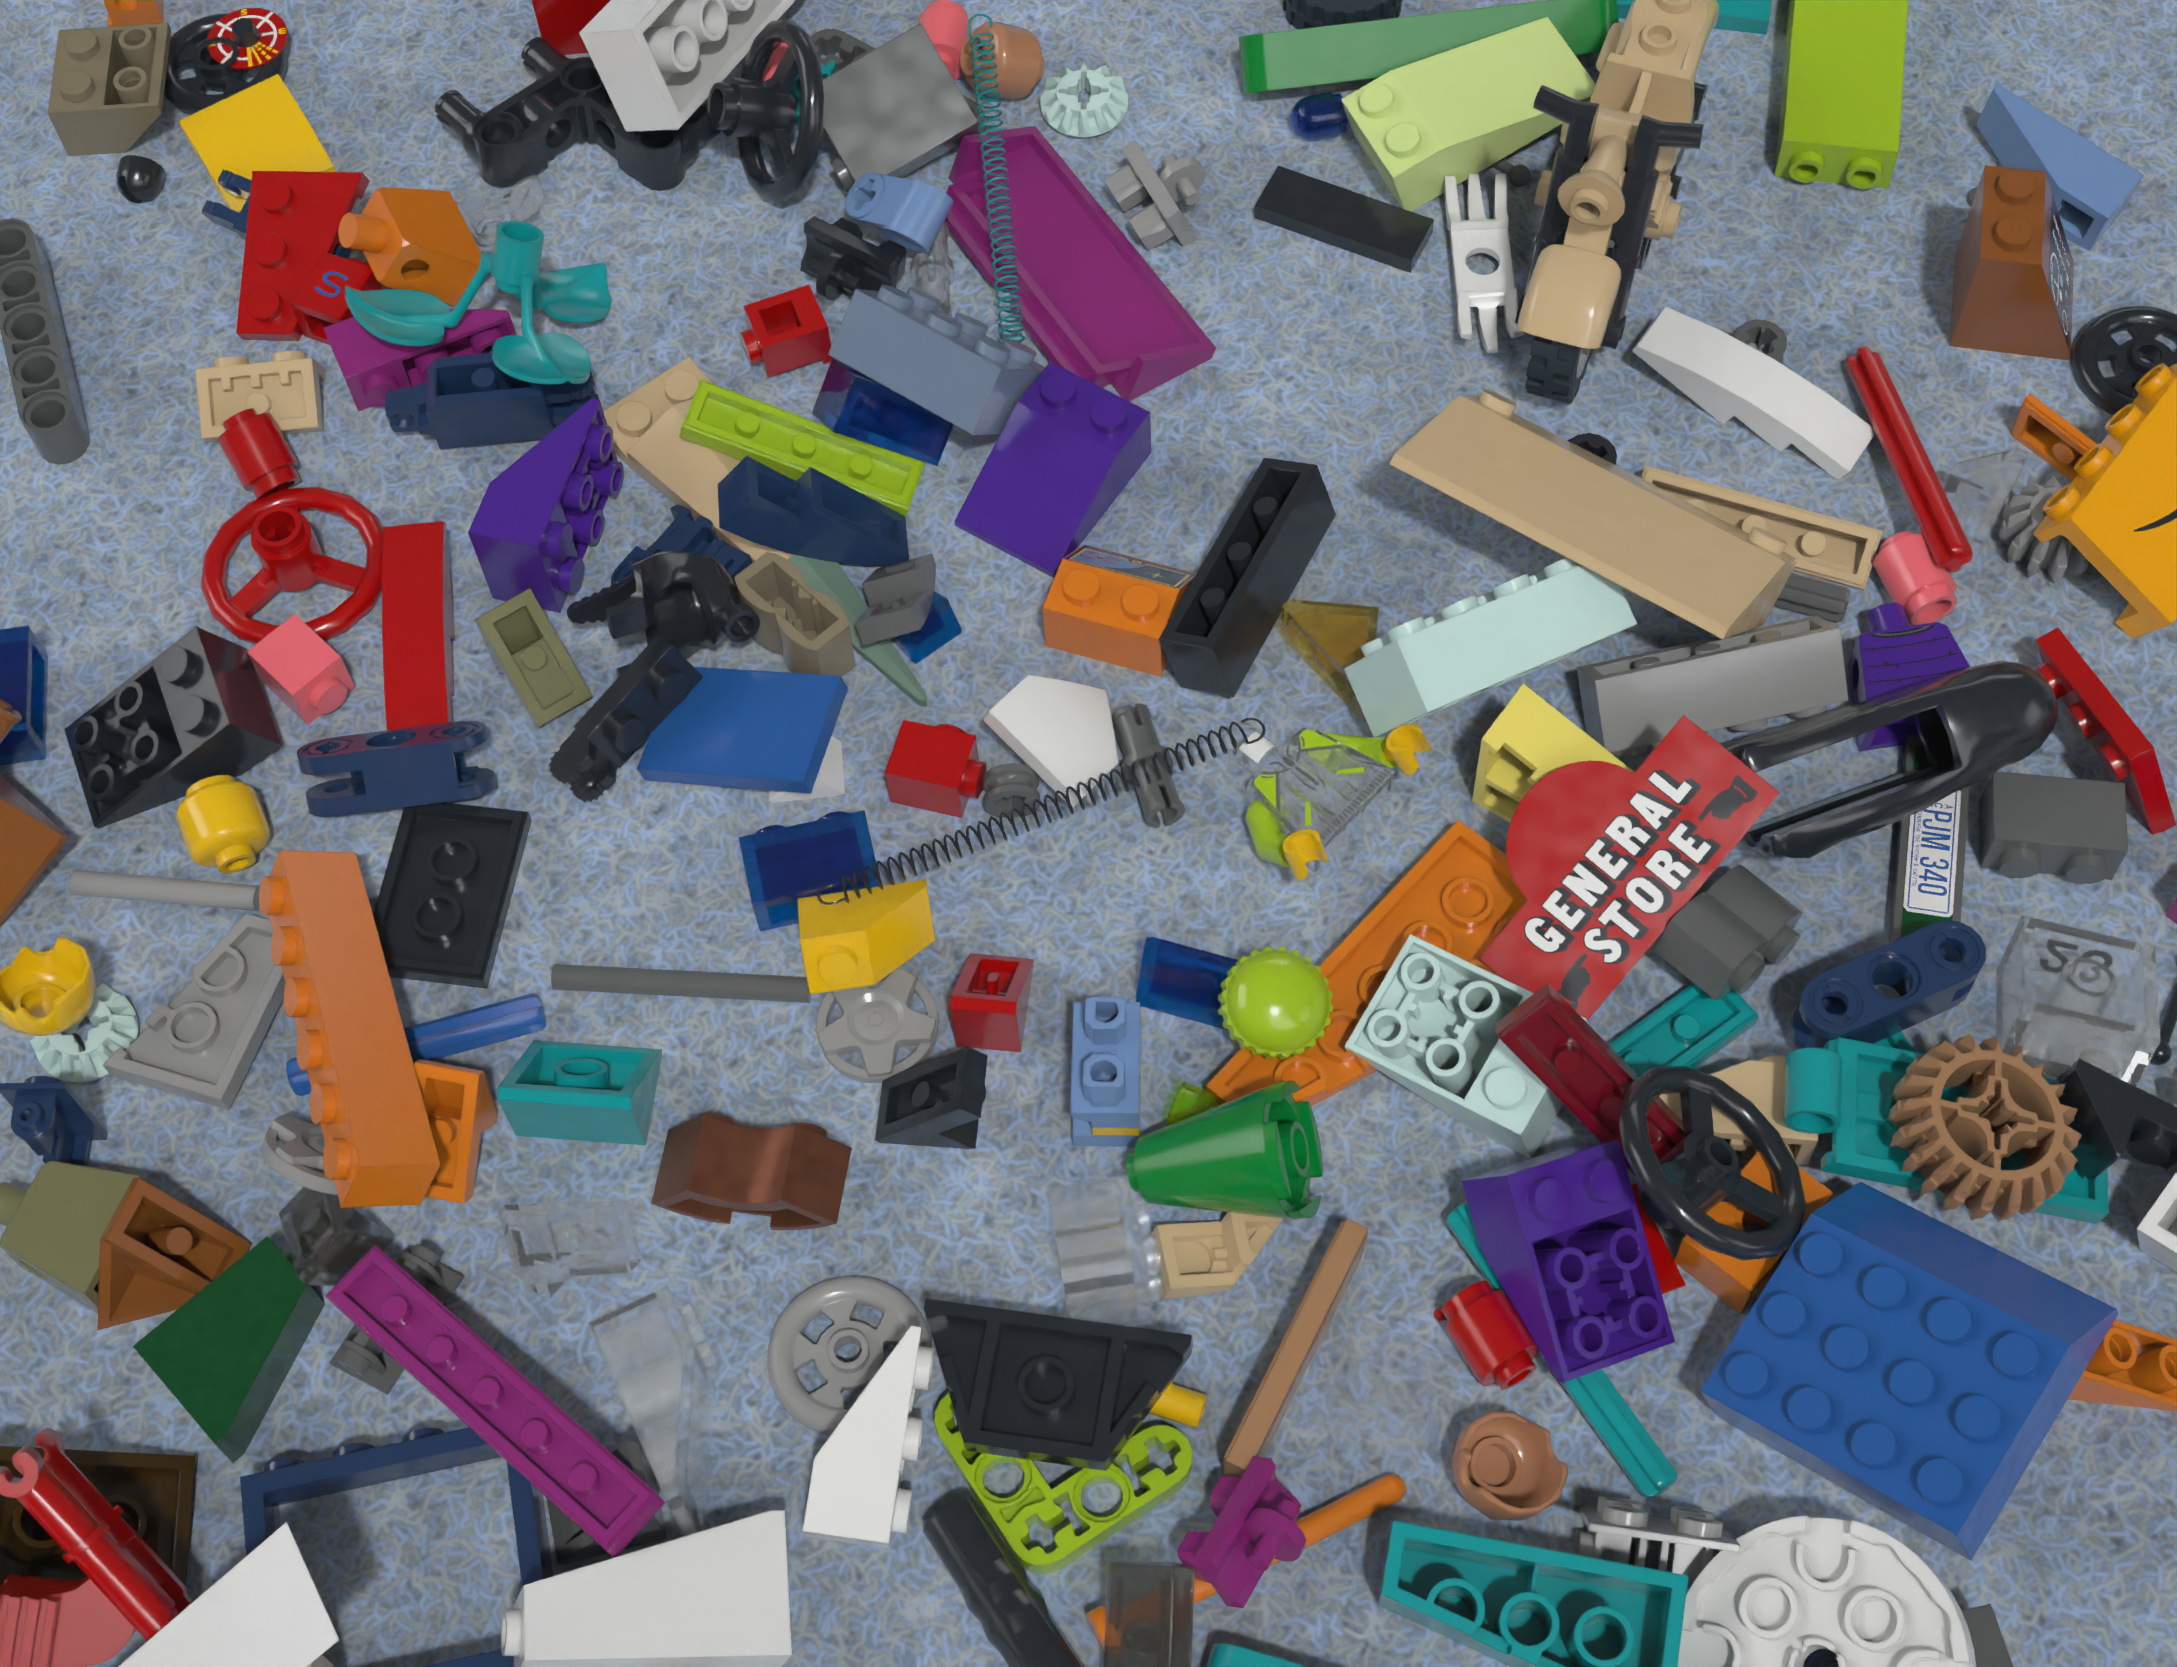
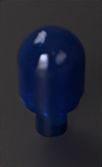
M1327 92L1300 99L1294 105L1290 115V123L1296 135L1307 141H1318L1338 137L1340 133H1345L1349 120L1341 101V94Z

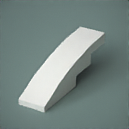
M1665 306L1659 312L1632 350V352L1716 420L1726 423L1735 416L1772 447L1780 451L1793 444L1828 474L1837 479H1841L1851 471L1875 434L1874 428L1831 395L1775 359L1719 329Z

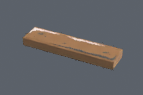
M1347 1218L1345 1222H1341L1224 1456V1475L1242 1476L1254 1456H1266L1365 1256L1369 1228Z

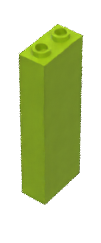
M1789 0L1775 177L1793 178L1803 183L1821 181L1849 184L1859 189L1872 187L1889 188L1899 154L1908 0Z

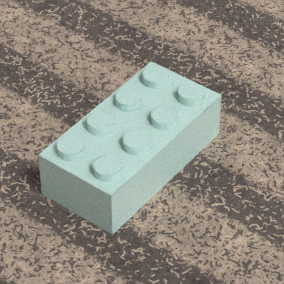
M1566 557L1543 568L1544 571L1530 577H1528V574L1512 579L1493 588V592L1476 598L1473 595L1441 609L1440 613L1427 619L1419 617L1387 631V635L1362 645L1361 650L1365 657L1344 668L1373 737L1381 736L1401 725L1412 723L1557 662L1637 625L1621 586Z

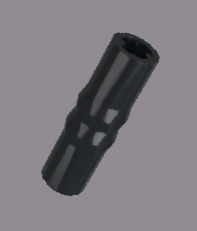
M964 1497L955 1501L927 1522L923 1528L925 1536L960 1589L968 1610L980 1621L987 1640L1000 1652L1009 1667H1083L1053 1621L1045 1600L1032 1588L1025 1569L1011 1556L974 1497Z

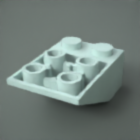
M1410 934L1346 1042L1345 1049L1464 1125L1529 1159L1535 1154L1563 1104L1495 1033V1024L1534 993Z

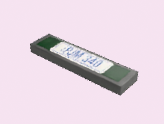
M1910 734L1907 736L1903 751L1902 773L1929 764L1920 736ZM1970 786L1952 793L1923 811L1898 821L1888 943L1936 922L1944 920L1961 922Z

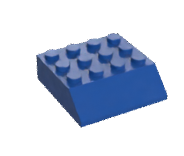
M1860 1182L1810 1214L1700 1392L1717 1416L1728 1424L1972 1561L2116 1319L2118 1311L2116 1308Z

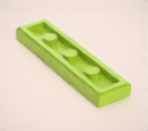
M702 379L698 384L679 435L682 439L739 460H743L748 456L793 480H797L809 467H812L904 515L905 518L925 462Z

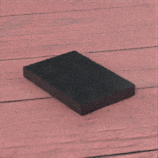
M446 802L404 807L373 913L390 977L488 988L532 822L528 812Z

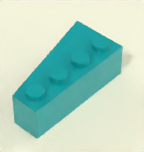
M1393 1520L1389 1532L1378 1606L1510 1667H1678L1688 1575Z

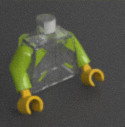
M1413 723L1404 724L1395 728L1386 737H1362L1332 732L1324 734L1313 727H1303L1282 748L1265 736L1252 744H1246L1244 741L1236 753L1235 761L1254 775L1247 785V813L1245 819L1257 855L1265 861L1291 868L1293 876L1297 880H1302L1308 876L1314 881L1391 802L1394 771L1390 768L1398 766L1405 775H1413L1418 770L1419 763L1413 754L1417 752L1428 753L1432 749L1419 726ZM1252 733L1249 737H1247L1248 741L1250 742L1252 740L1257 739L1258 737H1260L1261 733Z

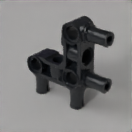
M543 37L531 39L524 46L521 53V58L525 60L522 62L523 66L540 78L539 80L487 112H482L457 90L445 92L440 96L435 105L437 119L462 139L466 153L478 162L482 179L492 186L502 188L521 183L525 178L548 166L547 161L576 142L584 143L587 141L589 144L597 143L618 160V167L639 181L643 186L657 191L670 190L684 180L686 166L696 159V156L699 154V148L723 132L720 129L712 128L710 125L708 101L699 106L678 130L626 132L591 57L569 59L551 46Z

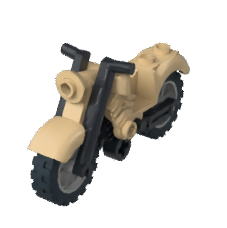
M1633 0L1625 22L1614 23L1608 31L1596 62V68L1600 74L1590 102L1578 101L1544 85L1540 87L1536 95L1533 108L1562 121L1560 142L1564 147L1557 149L1552 171L1544 169L1538 183L1534 204L1543 206L1544 210L1539 231L1536 233L1534 241L1536 246L1526 290L1522 294L1515 318L1517 329L1535 335L1530 352L1532 356L1526 374L1525 389L1529 394L1572 404L1574 397H1576L1579 391L1581 379L1583 380L1593 349L1600 348V346L1617 349L1618 342L1622 339L1627 318L1624 315L1635 270L1643 269L1652 240L1660 241L1662 237L1673 239L1683 207V204L1672 201V199H1677L1683 179L1682 176L1676 175L1685 148L1700 149L1704 124H1696L1695 121L1699 120L1702 101L1706 97L1708 85L1694 82L1707 39L1713 27H1716L1719 19V3L1716 0ZM1610 240L1615 243L1614 248L1608 247Z

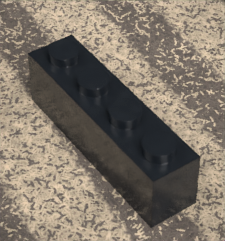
M1263 458L1159 638L1181 687L1234 697L1336 516L1317 465Z

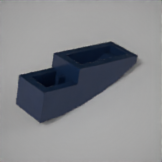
M746 456L717 484L719 527L751 542L789 554L829 562L888 566L909 560L906 519L904 515L812 467H809L795 481Z

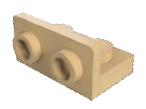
M282 351L271 355L272 362L249 364V359L245 357H222L213 360L214 367L195 369L201 438L207 442H216L218 437L226 431L222 425L223 422L229 417L249 408H254L258 415L271 413L283 435L324 431L319 380H325V368L313 358H307V353Z

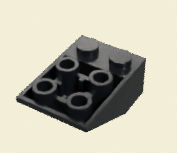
M195 626L64 729L95 828H102L186 796V791L191 785L202 779L217 775H229L234 778L241 776L281 746L254 665L247 654V648Z

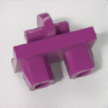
M1254 1456L1242 1476L1221 1475L1211 1492L1210 1507L1217 1517L1216 1522L1210 1531H1188L1177 1550L1178 1558L1190 1576L1194 1579L1211 1583L1226 1606L1244 1608L1264 1571L1268 1570L1273 1559L1284 1562L1295 1561L1300 1557L1306 1546L1307 1540L1304 1533L1294 1523L1300 1513L1301 1505L1297 1498L1285 1490L1278 1481L1275 1474L1276 1465L1271 1458Z

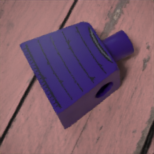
M1885 603L1879 605L1867 614L1866 619L1871 632L1863 633L1857 637L1848 662L1852 705L1913 684L1969 668L1970 665L1948 626L1940 622L1909 626L1901 604ZM1913 715L1858 735L1856 736V742L1860 752L1904 745L1908 734L1917 736L1919 734Z

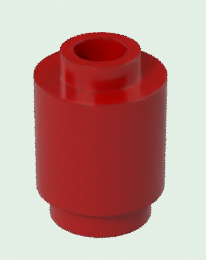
M249 408L229 417L223 422L222 425L226 431L218 437L217 441L245 491L252 490L256 499H259L278 490L289 489L300 481V477L295 470L299 463L271 413L258 415L254 408Z
M1483 1280L1466 1287L1443 1306L1442 1313L1448 1320L1445 1330L1482 1386H1490L1497 1383L1501 1390H1506L1519 1384L1536 1370L1537 1366L1533 1359L1540 1350L1504 1291H1495L1487 1280Z

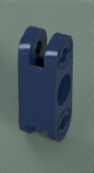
M457 721L317 740L300 747L297 750V757L301 773L306 775H328L350 772L351 775L348 778L326 781L309 788L305 792L309 814L318 817H332L465 800L492 791L496 787L493 770L478 768V766L466 767L464 752L467 749L476 747L488 739L485 724L479 721Z
M1944 920L1928 925L1817 975L1805 986L1800 997L1799 1006L1791 1019L1790 1034L1794 1044L1799 1049H1823L1828 1041L1838 1037L1874 1044L1957 1006L1967 998L1975 979L1986 961V947L1981 936L1972 927L1962 922ZM1875 985H1888L1894 988L1900 994V997H1888L1880 993L1875 988Z

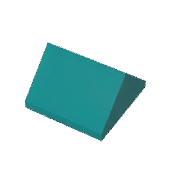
M533 1040L497 1087L498 1101L516 1136L646 1146L662 1059V1049Z

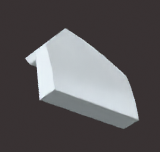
M1028 675L991 708L983 719L1055 792L1059 790L1066 795L1068 786L1073 787L1077 791L1078 782L1081 781L1088 786L1090 777L1095 778L1099 782L1101 773L1108 775L1111 769L1115 768L1118 764L1115 735L1106 690L1064 680ZM1091 780L1092 790L1095 786H1097V784L1093 780ZM1081 784L1080 795L1081 799H1083L1088 792ZM1069 789L1070 803L1074 808L1079 803V800L1075 793ZM1058 793V795L1065 801L1063 796L1060 793Z

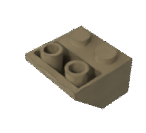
M168 23L59 30L47 114L68 156L126 153L162 114L171 28Z

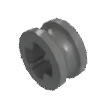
M1755 319L1747 321L1738 327L1734 338L1747 345L1757 343L1756 350L1760 351L1759 348H1761L1762 344L1769 347V352L1766 355L1782 364L1783 355L1787 347V337L1779 326L1767 320Z
M1002 764L986 771L982 777L983 787L987 792L984 797V807L990 815L999 818L1001 812L1006 813L1010 817L1012 808L1018 809L1022 814L1024 803L1033 809L1034 799L1040 800V794L1036 790L1039 786V776L1030 766L1025 764ZM1036 802L1037 811L1040 807V804L1038 802ZM1025 806V816L1031 815V811ZM1013 811V816L1019 817L1018 813Z

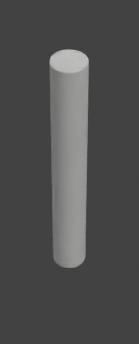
M74 870L69 882L72 895L252 911L259 910L260 886L84 870Z

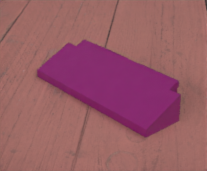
M1031 126L1003 130L1004 134L1002 136L995 137L1005 140V143L999 147L1004 148L1006 153L998 157L1005 158L1007 162L1002 166L986 164L985 169L988 171L995 167H1005L1008 169V172L1002 176L987 174L986 179L989 181L995 177L1008 178L1009 182L1001 186L1008 187L1010 192L1005 195L989 193L988 198L991 200L995 197L1007 196L1011 198V201L1005 205L990 203L989 208L992 210L999 206H1009L1012 208V211L1005 215L991 213L990 218L993 220L999 216H1010L1013 218V221L1004 225L992 223L991 228L994 230L999 226L1008 225L1012 226L1014 231L1009 234L993 232L992 237L996 239L1000 236L1010 235L1015 237V240L1009 244L994 242L993 247L997 249L1001 246L1012 245L1016 247V250L1009 254L995 252L994 257L996 259L1005 255L1017 257L1015 262L1009 264L996 262L995 267L997 269L1006 265L1018 267V270L1014 273L997 272L996 277L998 279L1006 275H1016L1019 277V280L1014 283L998 282L997 287L1002 288L1007 285H1018L1020 287L1018 292L1009 293L1010 295H1019L1021 297L1020 301L1010 303V305H1020L1022 307V310L1014 313V315H1021L1023 317V320L1020 321L1050 361L1102 388L1111 384L1121 398L1130 402L1210 360L1216 350L1214 344L1038 128ZM993 131L986 134L998 135L1001 131ZM981 133L963 135L948 177L953 184L949 185L946 194L954 202L943 223L986 279L994 285L997 280L993 277L996 270L992 267L995 260L991 257L993 250L990 247L992 240L989 237L991 230L988 227L991 221L987 217L990 211L986 207L988 201L985 197L987 191L984 186L987 182L983 178L985 172L982 168L984 162L981 158L983 155L980 148L982 145L980 142ZM984 135L982 137V140L984 142L989 139H992L991 137H986ZM995 140L986 144L996 145L1002 143V141ZM984 145L983 150L986 152L991 148L997 147H989ZM994 150V151H991V152H988V153H989V154H1000V153H1003V151H1002V150ZM987 155L984 156L985 161L995 158ZM994 160L989 163L1000 164L1003 163L1004 160ZM998 169L991 171L990 173L998 174L1005 172V170ZM998 179L992 181V183L1006 182L1005 179ZM990 184L987 185V189L989 191L995 187H999ZM998 189L992 192L1002 193L1006 192L1007 189ZM998 199L993 202L1001 203L1008 201V199ZM1007 208L995 210V212L1009 211ZM1002 218V219H998V220H996V221H997V222H1006V221H1009L1010 219H1009V218ZM1002 228L996 231L1006 232L1010 231L1011 228ZM1003 238L997 241L1005 242L1012 240V238ZM1003 248L999 251H1011L1013 248ZM1004 258V259H1001V261H1011V260H1014V258ZM1004 268L1002 271H1011L1015 268ZM1010 277V278H1005V279H1002V280H1004V281H1011V280H1015L1016 278ZM1016 287L1006 288L1007 291L1018 289ZM1012 297L1011 300H1016V299H1019V298H1017V297ZM1012 307V308H1010V309H1011V310H1017V309H1020V308H1018V307Z

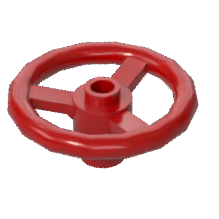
M322 487L281 489L248 502L220 526L204 554L201 590L212 617L238 639L257 644L280 625H273L251 617L279 590L287 592L301 591L319 581L353 592V594L332 612L310 620L305 624L324 641L346 632L374 607L382 592L383 527L379 518L353 496ZM319 510L340 516L357 529L367 549L365 568L324 555L309 521L300 511ZM251 532V545L260 561L262 569L231 598L225 585L227 563L239 541Z

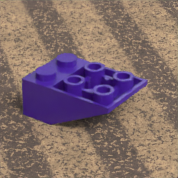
M591 398L489 483L468 534L493 599L507 601L530 588L542 609L561 613L568 594H575L579 590L584 573L583 557L588 545H596L601 537L604 525L603 509L608 497H616L619 493L624 474L623 464L618 462L614 450L613 430L610 426H607L600 400Z
M1618 1139L1567 1146L1461 1181L1479 1247L1559 1383L1568 1382L1675 1342Z

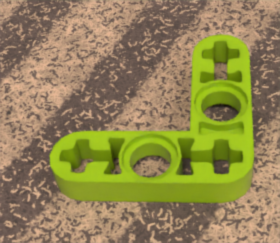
M949 1393L940 1400L935 1410L934 1425L945 1452L1015 1559L1026 1570L1036 1574H1049L1063 1568L1177 1493L1188 1483L1192 1473V1448L1187 1437L1178 1429L1168 1425H1154L1131 1437L1107 1471L1084 1468L1051 1490L1032 1460L982 1453L972 1465L968 1464L966 1459L978 1455L977 1452L966 1451L960 1431L954 1434L950 1432L955 1427L953 1416L955 1412ZM1157 1446L1163 1453L1175 1449L1178 1453L1173 1458L1174 1472L1166 1476L1160 1468L1149 1471L1139 1478L1140 1488L1145 1493L1136 1497L1129 1477L1118 1467L1127 1462L1133 1476L1148 1465L1149 1448ZM1001 1463L1015 1465L1024 1474L1022 1488L1015 1495L1008 1498L993 1496L984 1486L987 1472L993 1466ZM1098 1482H1108L1115 1485L1123 1496L1120 1508L1114 1514L1107 1517L1093 1516L1082 1505L1084 1492L1091 1485ZM1069 1501L1075 1520L1086 1532L1080 1536H1075L1073 1525L1070 1523L1055 1534L1056 1549L1053 1552L1046 1554L1040 1546L1033 1547L1028 1551L1025 1546L1031 1541L1029 1527L1039 1522L1045 1530L1052 1529L1065 1520L1064 1511L1059 1505Z

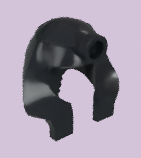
M685 551L659 552L634 564L632 574L620 579L618 582L612 583L610 587L602 588L600 592H594L591 596L582 598L581 601L573 602L567 609V616L572 623L584 624L587 621L595 623L597 620L604 622L607 619L609 632L613 639L645 630L648 646L656 636H662L686 659H689L702 647H715L726 636L733 642L746 641L756 634L760 626V619L753 608L749 605L741 604L739 601L736 583L726 568L711 556H703ZM630 664L617 668V678Z

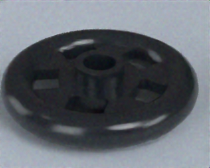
M228 13L202 17L185 25L170 38L164 96L175 107L194 114L276 74L282 78L286 66L285 48L279 56L267 64L257 67L256 69L260 71L250 82L243 81L249 69H231V66L237 61L239 56V49L236 43L225 37L208 39V33L214 24ZM216 43L227 44L233 49L232 56L227 62L219 64L211 57L208 46ZM193 65L196 76L180 80L178 76L179 68ZM206 87L213 89L225 88L223 94H203Z
M2128 306L2108 311L2092 320L2078 336L2073 350L2074 373L2085 394L2096 405L2112 415L2124 406L2132 403L2135 400L2132 397V387L2135 388L2138 381L2147 372L2161 363H2164L2167 367L2177 363V351L2173 352L2167 345L2156 340L2162 334L2177 343V314L2156 307ZM2124 330H2130L2136 337L2122 345H2118L2112 338V335ZM2139 357L2150 358L2155 363L2144 362ZM2113 360L2118 376L2104 378L2097 361Z

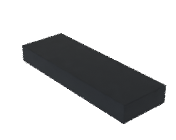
M1279 165L1255 204V219L1409 273L1413 270L1433 233L1434 219Z

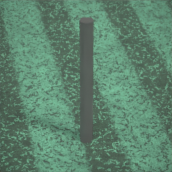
M554 964L551 974L553 990L810 1003L811 999L807 977L564 964Z

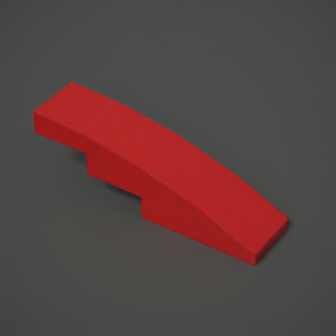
M444 521L383 527L382 648L386 730L453 722L451 696H455L451 641H455L446 523Z

